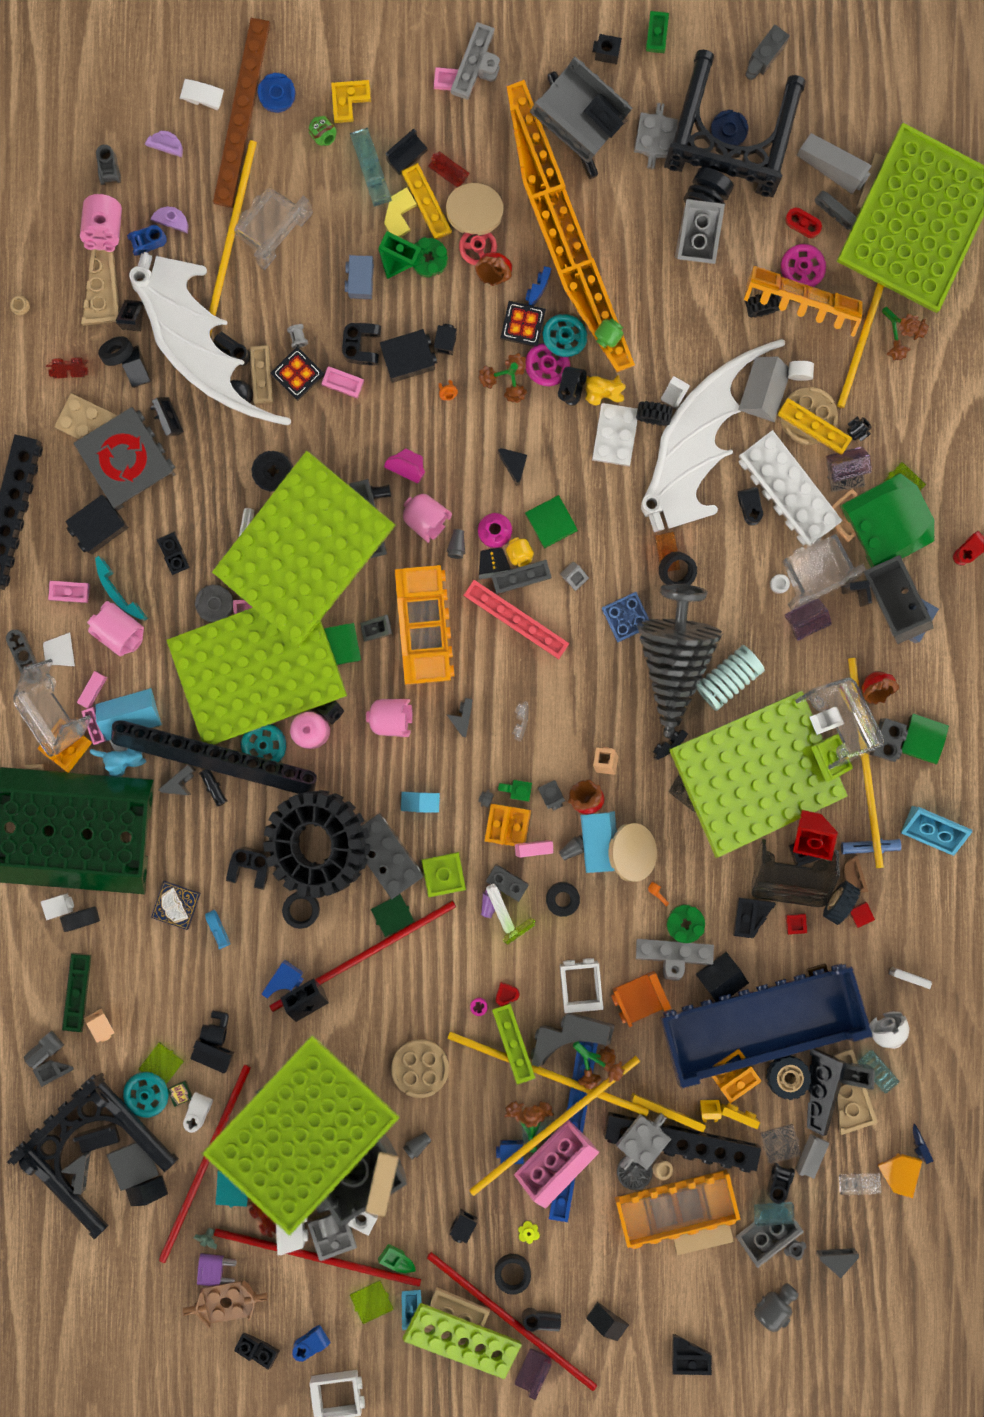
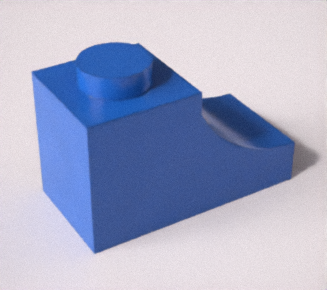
M284 960L261 995L268 999L277 990L289 989L292 991L294 987L298 988L304 980L301 977L304 972Z

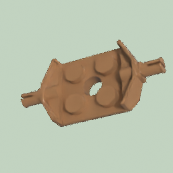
M244 1280L201 1288L197 1303L194 1306L183 1307V1315H197L207 1328H210L212 1323L248 1317V1321H250L255 1304L268 1301L269 1297L267 1292L256 1294ZM227 1297L230 1298L232 1302L229 1304H225L222 1302L221 1299Z

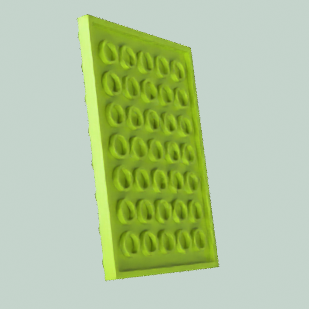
M902 123L836 262L938 313L984 217V165Z
M306 451L212 573L292 642L300 646L396 524L309 451Z
M254 608L166 640L201 741L215 745L348 696L321 620L300 646L292 642Z
M803 691L669 749L715 858L799 820L802 810L816 812L848 797L840 777L826 782L811 746L823 741L821 733L817 735L809 718L813 714Z
M312 1035L202 1154L290 1236L399 1119V1115Z

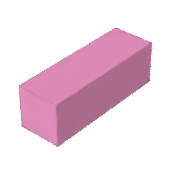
M94 671L77 703L85 708H91L108 677Z
M92 707L81 711L93 745L106 742L96 723V708Z
M550 840L515 844V855L517 857L553 853V841Z

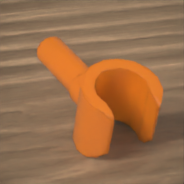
M651 882L648 891L656 896L665 906H668L669 902L658 893L661 887Z

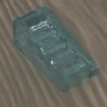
M871 1049L857 1062L859 1064H867L872 1058L875 1059L870 1066L875 1068L879 1064L880 1067L875 1071L874 1082L886 1094L900 1081ZM883 1071L886 1072V1073H885L883 1076H881L879 1079L876 1078V1077H877L879 1074H881ZM890 1077V1079L882 1085V1083Z

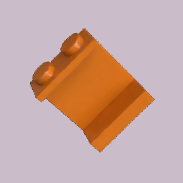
M655 971L612 989L614 992L611 995L615 1006H620L622 1011L619 1013L623 1024L627 1023L629 1027L633 1026V1022L660 1010L665 1012L672 1009Z

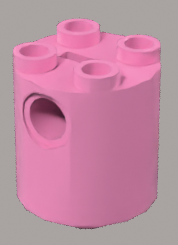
M94 194L84 199L80 238L84 243V247L88 250L97 249L113 252L118 245L122 207L111 196Z
M106 601L98 615H93L88 620L87 624L90 625L88 632L119 657L136 651L142 643L144 627L114 603Z

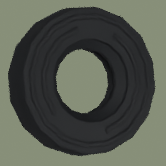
M124 336L114 337L100 347L98 355L105 365L115 366L126 361L131 356L133 346L129 339Z
M559 882L548 890L546 904L554 915L567 917L578 909L580 895L573 885L567 882ZM566 892L569 894L570 903L567 906L561 907L556 904L555 898L558 893Z

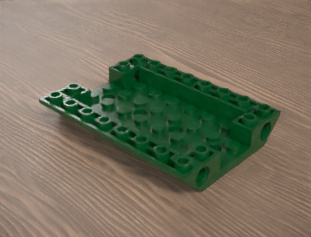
M0 767V883L145 895L148 856H145L148 819L152 816L154 779ZM8 822H12L15 825L13 833L6 830ZM47 825L52 826L54 829L52 836L45 834L44 829ZM86 828L90 829L93 833L91 839H86L83 836V831ZM123 832L131 834L130 842L122 840Z

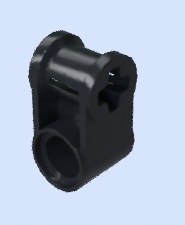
M566 366L563 370L558 397L570 406L578 404L581 399L583 386L587 378L585 369Z
M753 487L737 491L738 501L745 522L751 526L757 525L763 517L758 488ZM752 512L758 515L755 520L753 517H750Z
M774 1163L766 1192L774 1203L781 1204L787 1199L795 1170L793 1168L781 1167L778 1163ZM775 1189H781V1194L778 1197H773Z

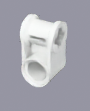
M196 1092L193 1094L183 1122L186 1131L193 1133L202 1127L213 1103L212 1098ZM193 1118L196 1119L195 1123L197 1124L195 1126L192 1125L191 1120Z

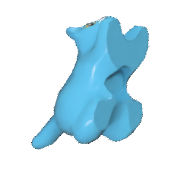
M94 749L89 751L92 755L103 758L105 769L109 771L111 776L120 777L125 774L126 767H138L146 763V759L142 758L143 752L132 749L102 752Z

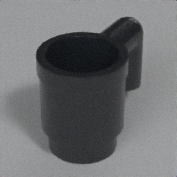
M213 1010L211 1018L220 1019L219 1026L203 1024L200 1040L223 1046L227 1034L229 1015L225 1012Z

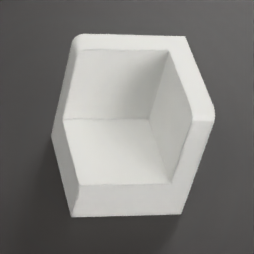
M673 376L661 397V401L677 409L690 385Z
M837 707L809 717L817 735L844 724Z

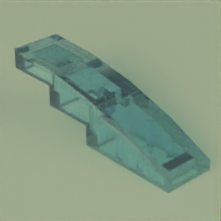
M368 127L350 133L373 206L392 201Z

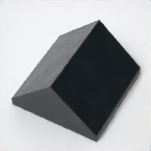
M727 952L715 959L713 965H707L696 973V976L715 1002L719 1001L720 996L728 994L732 996L749 984L741 969Z

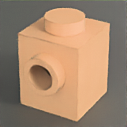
M596 747L593 763L596 772L615 775L618 763L616 750L609 747Z
M102 1009L84 1018L97 1043L107 1041L114 1034Z

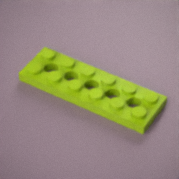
M419 1303L402 1337L406 1343L502 1379L506 1378L522 1346L519 1340L423 1303ZM428 1325H433V1326H434V1328H433L432 1331H430V1332H425V1331H424V1329H425L426 1326H428ZM444 1332H451L448 1338H441V1335ZM461 1338H467V1342L465 1344H458ZM484 1344L481 1351H475L477 1345ZM500 1350L499 1356L491 1357L494 1351Z

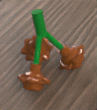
M884 307L881 312L892 322L895 340L893 341L894 347L886 354L892 357L893 360H902L906 358V354L911 349L901 345L896 323L901 324L899 326L901 335H908L909 337L914 335V340L918 337L924 338L928 332L929 325L925 323V318L921 321L918 320V315L908 313L906 318L900 319L888 307Z
M520 353L508 356V359L505 361L507 370L496 372L492 367L485 365L479 371L481 384L489 389L497 384L496 379L498 376L511 375L512 384L511 387L506 388L504 397L507 398V401L516 403L525 399L527 390L524 389V386H518L515 380L516 375H523L524 370H526V357H521Z
M578 1041L573 1044V1048L583 1056L586 1068L584 1069L585 1075L578 1079L580 1085H584L587 1089H592L593 1087L596 1088L598 1082L602 1080L600 1075L592 1073L588 1058L598 1063L599 1067H603L608 1072L609 1083L613 1080L619 1081L624 1075L625 1070L622 1068V1062L614 1064L616 1059L614 1049L605 1046L604 1049H601L596 1054L589 1052Z
M542 1101L530 1108L525 1107L524 1111H522L524 1103L511 1102L505 1108L507 1113L504 1116L505 1118L514 1117L517 1122H520L528 1135V1141L536 1136L540 1123L544 1121L545 1117L554 1116L552 1106ZM536 1145L533 1149H531L529 1152H532V1153H533V1152H536V1151H537V1145Z

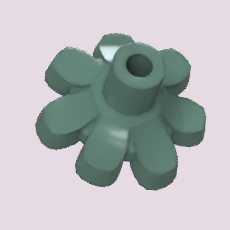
M208 1228L205 1234H196L193 1237L201 1242L200 1245L204 1247L207 1245L213 1249L217 1248V1244L214 1243L215 1240L212 1239L215 1231L211 1228Z

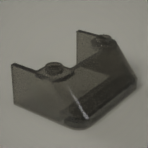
M762 839L755 859L751 887L752 896L758 899L811 907L826 906L840 877L839 850H835L832 861L820 859L813 863L812 868L798 867L796 865L776 863L775 855L766 851V839Z

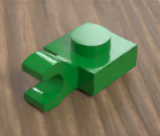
M513 780L512 785L499 783L498 791L511 793L510 799L529 802L532 788L531 782Z

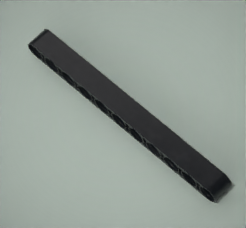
M119 720L112 724L111 741L117 746L297 794L315 791L317 775L310 770Z

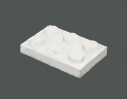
M601 403L592 457L593 461L630 466L637 426L636 408Z

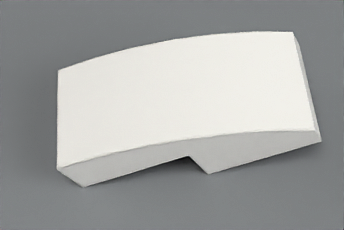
M185 79L180 98L196 105L200 103L218 110L224 90L198 81Z

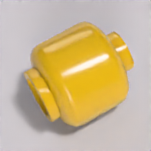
M514 538L509 541V545L506 547V553L513 565L522 567L531 563L534 552L526 539Z

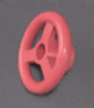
M465 232L459 243L461 256L472 265H476L479 260L469 257L465 249H472L481 258L485 254V241L489 239L491 242L490 252L497 251V242L491 232L482 236H474L470 243L466 242V240L473 234ZM479 243L481 247L476 248L475 244Z

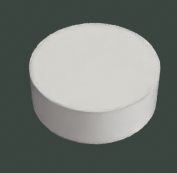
M783 574L775 575L770 580V588L774 593L782 594L790 587L788 577Z

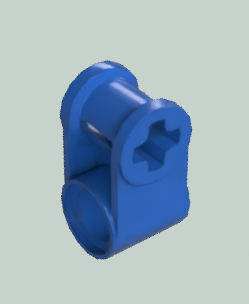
M151 225L127 235L128 240L132 243L133 255L140 256L141 253L144 254V252L147 253L162 247L167 241V236L157 225ZM160 233L158 239H152L154 234Z
M321 1325L315 1326L295 1341L292 1351L295 1360L303 1362L317 1352L324 1350L331 1343Z

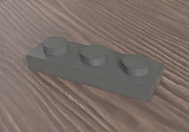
M547 560L491 576L496 594L552 579Z

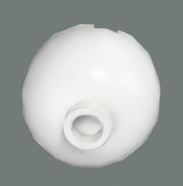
M901 1012L884 1013L885 1018L877 1021V1017L874 1018L869 1025L873 1039L878 1045L895 1049L900 1047L908 1038L909 1024Z

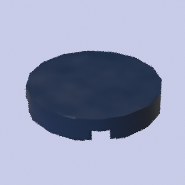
M725 110L721 111L713 119L710 133L720 141L740 146L747 137L749 127L747 120L741 113Z

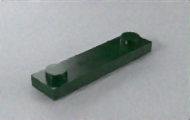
M71 953L62 1030L83 1031L92 957L90 954Z

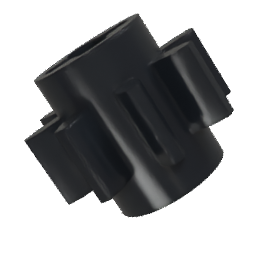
M857 416L848 423L850 427L847 429V432L853 440L859 438L862 441L871 435L869 432L871 424L866 418L862 417L859 419Z

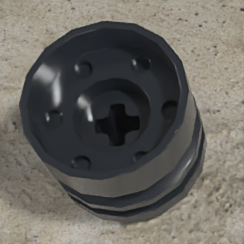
M701 167L698 169L692 181L693 185L689 186L683 200L684 202H686V199L725 204L724 200L728 199L734 184L723 173L708 167Z
M265 451L254 460L251 468L252 477L261 489L275 491L292 470L293 464L284 453ZM273 465L279 470V473H276L274 477L269 472Z

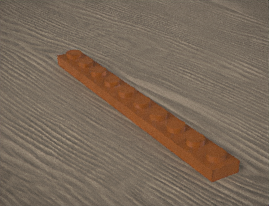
M252 17L250 19L213 199L215 205L233 208L270 29V21Z

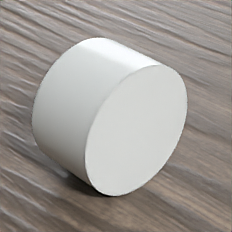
M792 361L789 363V379L796 381L813 379V362Z

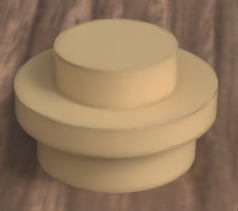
M16 296L11 300L10 309L14 314L24 315L29 311L30 304L25 297Z

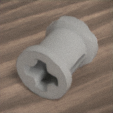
M303 324L287 328V332L290 333L293 342L291 344L293 349L297 346L301 348L309 344L308 340H305Z

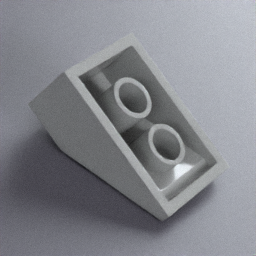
M686 199L675 258L716 263L725 204Z

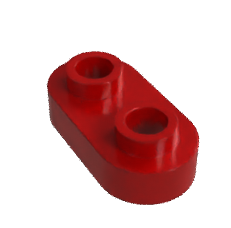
M800 208L790 209L785 217L788 227L807 238L817 237L822 230L821 221ZM792 217H796L798 221L793 222ZM808 227H813L814 231H809Z

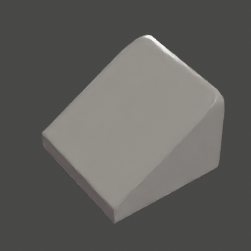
M572 562L560 573L561 577L574 591L589 579L575 562Z

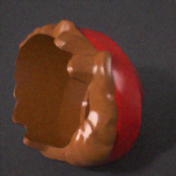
M490 252L482 255L475 265V271L480 281L494 286L502 282L504 283L512 277V263L503 254Z
M874 671L869 674L862 685L864 699L870 704L874 703L875 705L878 702L885 703L890 695L899 690V685L894 676L881 671Z
M589 779L576 783L569 792L568 803L572 804L573 809L581 814L596 813L602 808L605 801L601 786L596 785Z

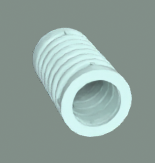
M742 645L739 650L734 652V655H730L728 659H725L722 664L717 666V669H713L711 673L706 675V678H702L700 683L696 685V689L702 698L715 711H718L728 702V699L733 698V693L738 694L739 689L743 690L745 685H749L750 680L753 681L761 675L765 668L755 654L745 645Z

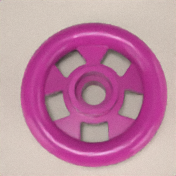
M798 244L786 251L781 261V273L784 278L812 287L821 282L826 272V261L823 254L816 247L808 244ZM799 252H807V257H799ZM816 258L818 262V265L815 267L813 266V263L811 261V259ZM790 259L795 260L794 268L788 266ZM802 263H805L807 265L806 269H803L801 267ZM795 272L802 276L799 281L792 277ZM813 272L816 276L809 280L807 275Z
M545 343L538 344V347L534 346L526 356V372L539 385H558L561 383L564 368L566 366L570 367L569 357L559 356L560 358L556 361L551 356L553 353L546 347ZM544 351L546 355L539 358L537 354ZM538 363L539 370L534 371L532 364ZM548 363L551 367L547 368L544 364ZM557 366L562 367L560 374L555 372ZM542 373L550 374V379L542 378Z

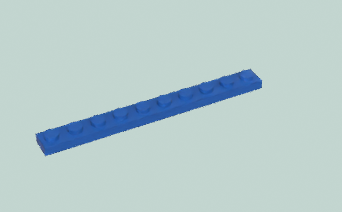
M579 1042L589 1052H597L598 1043ZM576 1051L572 1079L578 1081V1079L585 1075L584 1069L586 1068L583 1056ZM588 1058L589 1067L593 1073L595 1062ZM570 1087L567 1110L585 1097L587 1093ZM587 1105L569 1119L582 1133ZM575 1178L551 1202L550 1220L568 1222Z

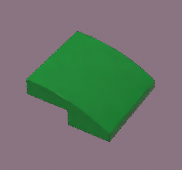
M559 495L525 512L544 549L578 531Z
M354 623L324 628L337 666L361 661Z
M913 713L909 719L907 737L905 741H902V753L937 764L945 744L949 725Z

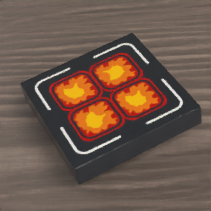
M509 301L500 339L538 347L546 309Z
M298 346L270 373L297 401L325 375Z

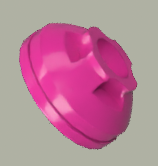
M491 513L483 517L478 525V536L481 542L491 548H499L507 544L512 536L510 521L504 515L498 513ZM492 524H498L501 527V531L494 535L490 533L489 527Z

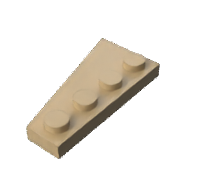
M93 249L89 265V279L86 286V300H84L83 307L84 315L81 321L83 326L116 322L120 311L114 253Z
M852 1048L833 1054V1057L846 1063L857 1064ZM841 1083L837 1097L840 1134L843 1135L878 1123L866 1088Z

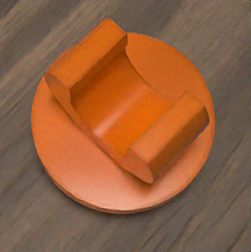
M448 380L449 385L444 387L441 383L438 385L440 390L439 397L442 400H452L458 394V390L451 380Z

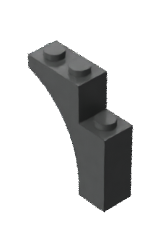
M568 1013L566 1016H563L561 1021L563 1030L547 1025L537 1029L535 1034L536 1046L532 1049L530 1056L532 1059L531 1065L537 1067L544 1065L552 1053L568 1043L586 1041L605 1046L611 1044L615 1025L579 1014Z

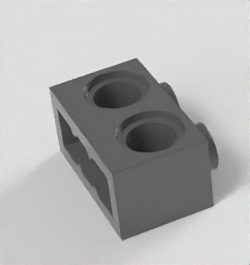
M881 718L869 755L890 762H896L902 753V748H900L902 741H905L908 730H906L907 725ZM892 726L897 730L894 737L889 734V729ZM885 745H889L891 748L889 755L883 752Z
M497 864L494 865L486 879L487 883L490 885L495 884L498 890L518 902L529 886L527 882Z

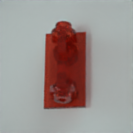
M440 151L432 155V161L428 165L430 169L457 188L463 184L470 174Z
M82 357L71 358V361L55 358L46 365V367H51L49 369V376L54 379L68 378L67 371H70L71 378L85 377V375L89 374L88 367L84 366L89 361L82 360Z
M249 1202L250 1209L248 1211L253 1219L257 1218L259 1221V1230L264 1236L267 1235L272 1238L271 1232L276 1233V1223L269 1216L267 1217L256 1204Z

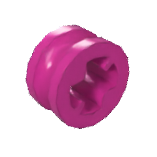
M475 998L470 1004V1010L475 1016H482L487 1011V1003L483 998ZM476 1002H480V1005L484 1004L481 1012H477V1009L474 1010L473 1007L476 1006Z

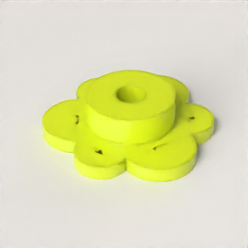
M525 1221L523 1226L518 1228L520 1233L519 1240L522 1242L526 1241L528 1244H531L533 1240H538L540 1237L537 1231L538 1226L536 1224L532 1225L530 1221Z

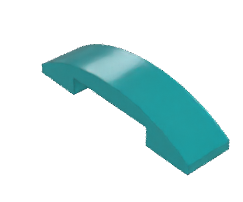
M97 556L95 558L97 573L110 598L128 614L146 621L148 618L137 603L127 604L108 578L114 572L102 557Z

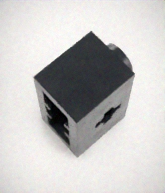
M314 978L280 997L286 1013L295 1022L329 1003L323 987Z

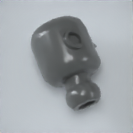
M788 1283L782 1286L779 1294L769 1292L765 1297L762 1296L763 1298L760 1303L756 1304L757 1306L754 1310L755 1317L771 1332H777L781 1328H785L789 1324L792 1315V1308L789 1304L798 1299L799 1293Z

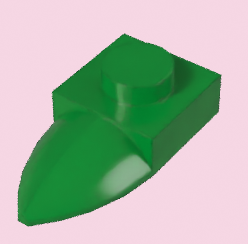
M390 1244L386 1246L378 1257L379 1264L396 1272L411 1273L416 1271L414 1263L405 1255L404 1251Z

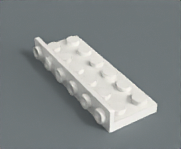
M773 430L739 455L740 460L738 462L744 470L748 469L752 474L750 476L751 480L756 486L760 484L764 489L762 494L768 501L771 499L774 502L775 506L773 508L779 515H784L787 519L785 521L786 525L791 531L795 530L798 533L797 539L803 546L805 544L808 547L843 521Z

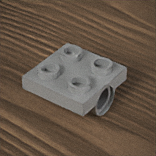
M330 1214L307 1223L320 1261L357 1248L348 1222L340 1227L333 1215Z

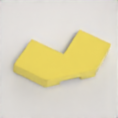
M407 187L390 197L384 221L388 232L400 238L410 232V228L402 214L417 206Z

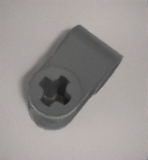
M100 145L96 150L101 185L114 181L121 183V175L115 152L108 145ZM105 153H111L108 159H103Z

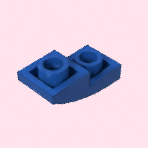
M544 266L543 272L538 274V284H532V288L527 290L526 301H529L528 305L534 306L543 295L550 278V267Z

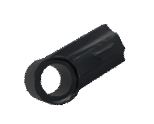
M222 331L216 335L213 343L219 350L233 358H236L237 354L243 351L244 356L237 358L244 361V364L240 366L249 363L250 353L244 345L237 343Z
M527 1308L522 1314V1321L525 1329L531 1332L536 1330L560 1332L561 1313L537 1311L534 1308ZM531 1316L536 1318L533 1323L527 1322V1319Z

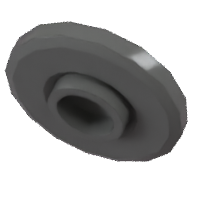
M626 1156L623 1157L617 1165L618 1180L624 1187L630 1190L643 1189L652 1179V1166L646 1170L639 1163L632 1162L627 1170H624L620 1166Z

